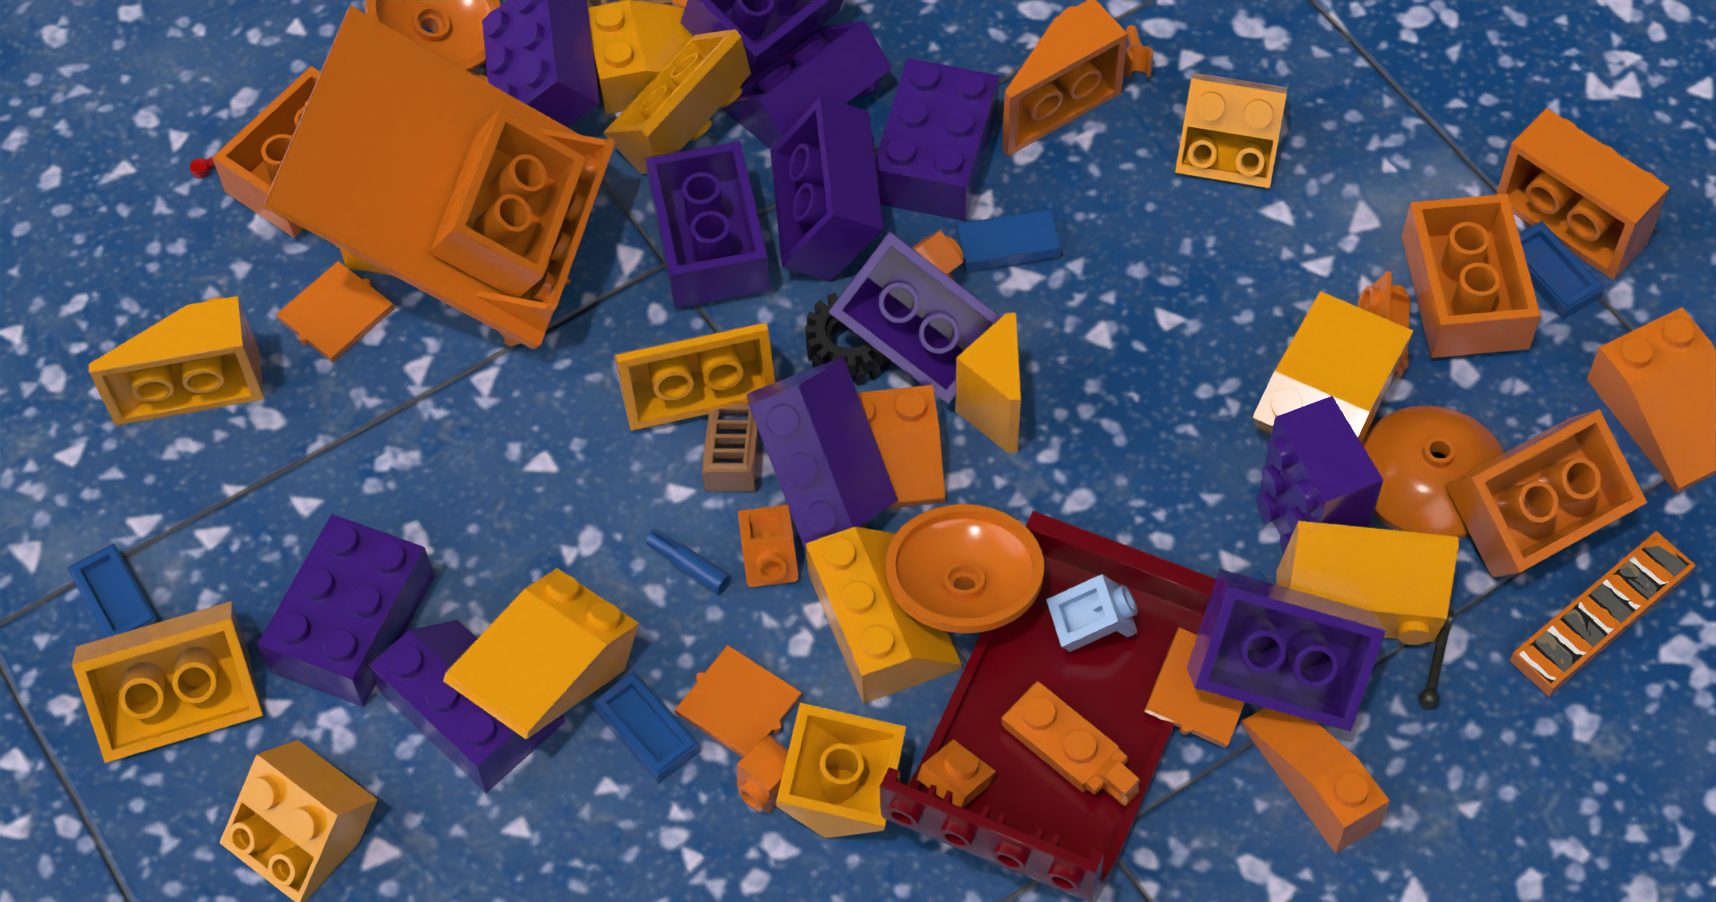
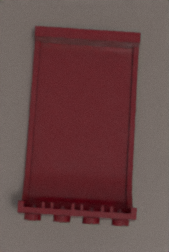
M1032 511L1025 527L1036 538L1044 558L1043 584L1038 597L1032 606L1014 621L1002 627L981 633L926 752L907 785L900 783V771L891 767L888 768L880 785V809L882 818L1085 901L1096 902L1106 887L1119 860L1175 728L1174 723L1161 720L1144 712L1178 628L1180 627L1198 635L1216 578ZM1101 574L1120 586H1126L1137 606V615L1132 616L1137 628L1136 634L1126 637L1115 631L1071 652L1061 647L1046 599ZM1037 681L1117 744L1119 749L1128 757V761L1124 766L1140 779L1138 783L1140 792L1126 807L1102 788L1095 795L1088 790L1084 793L1081 792L1002 726L1001 718ZM953 739L996 771L990 786L964 808L952 804L953 792L947 790L944 799L937 795L936 785L931 784L930 788L917 780L922 764Z

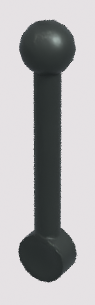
M1448 610L1447 620L1437 635L1426 689L1422 690L1418 696L1420 705L1425 709H1433L1440 702V697L1436 690L1454 616V611Z

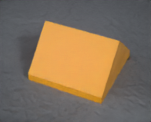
M1005 313L957 356L955 412L1005 452L1018 453L1021 392L1016 313Z
M800 703L775 806L825 839L884 831L886 820L881 815L880 785L889 767L896 770L898 768L906 727Z

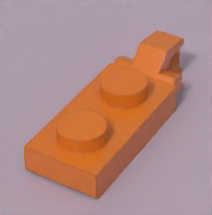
M1037 681L1001 718L1002 726L1081 792L1084 793L1088 790L1095 795L1102 788L1125 807L1140 792L1138 785L1140 779L1124 766L1128 761V757L1119 749V746L1040 682Z

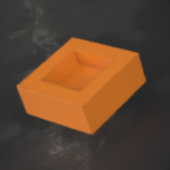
M953 739L922 764L917 780L930 788L931 784L936 785L937 795L944 799L947 790L953 792L952 804L964 808L990 786L996 771Z

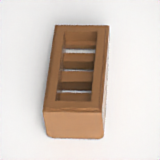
M748 403L720 407L709 411L702 466L705 491L756 492L759 430ZM721 415H748V420L721 419ZM720 429H747L746 434H720ZM719 444H745V448H719ZM718 459H743V463H718Z

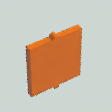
M337 261L282 308L276 316L281 323L298 335L301 345L309 344L331 363H334L395 308L391 301L372 287L370 279H361L341 262Z
M1179 627L1144 712L1161 720L1174 723L1175 726L1179 727L1182 735L1192 733L1226 748L1245 702L1194 687L1187 666L1197 635Z
M727 645L705 673L700 672L696 675L697 683L676 707L675 714L743 758L766 736L781 733V723L800 701L802 692Z

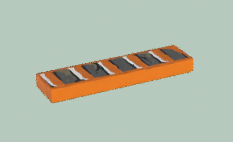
M1655 531L1512 653L1510 662L1550 697L1693 573L1696 565L1660 533Z

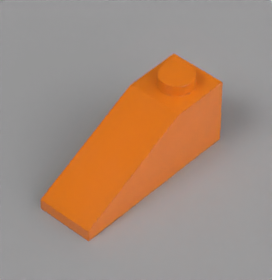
M1263 708L1242 720V728L1335 853L1340 852L1381 827L1390 800L1359 759L1317 722L1268 708Z

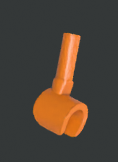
M1130 25L1126 28L1129 46L1126 48L1124 75L1131 77L1132 71H1141L1146 73V77H1151L1154 50L1150 47L1142 46L1137 27Z

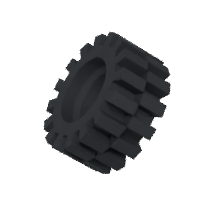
M836 293L827 295L828 305L819 300L814 305L815 313L809 312L807 326H805L807 357L809 361H812V368L844 357L851 378H856L857 386L865 384L866 374H869L873 381L879 378L880 367L887 371L891 365V360L868 342L855 348H844L834 344L831 340L832 336L836 332L848 328L829 313L838 297Z

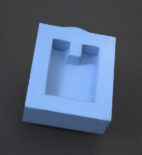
M1103 574L1046 599L1061 647L1069 652L1115 631L1126 637L1137 633L1132 617L1137 615V606L1131 592L1126 586L1118 585Z

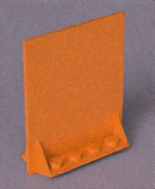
M351 5L346 11L308 101L305 102L304 111L262 207L492 327L504 337V344L512 347L522 343L531 349H536L543 341L564 286L571 282L567 277L616 141L610 137L605 140L583 136ZM499 109L586 157L544 276L520 298L509 296L429 253L473 138Z

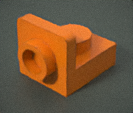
M788 505L738 511L747 585L749 587H759L797 581L798 570Z

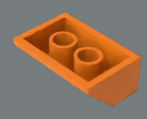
M933 385L857 393L898 499L897 502L886 509L945 503L940 430Z

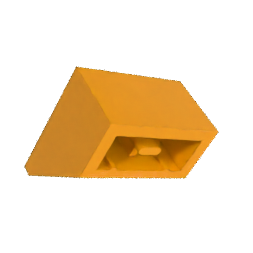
M1194 73L1189 88L1175 173L1270 188L1288 87Z
M295 740L256 754L219 843L293 901L306 902L359 844L378 799L301 741Z

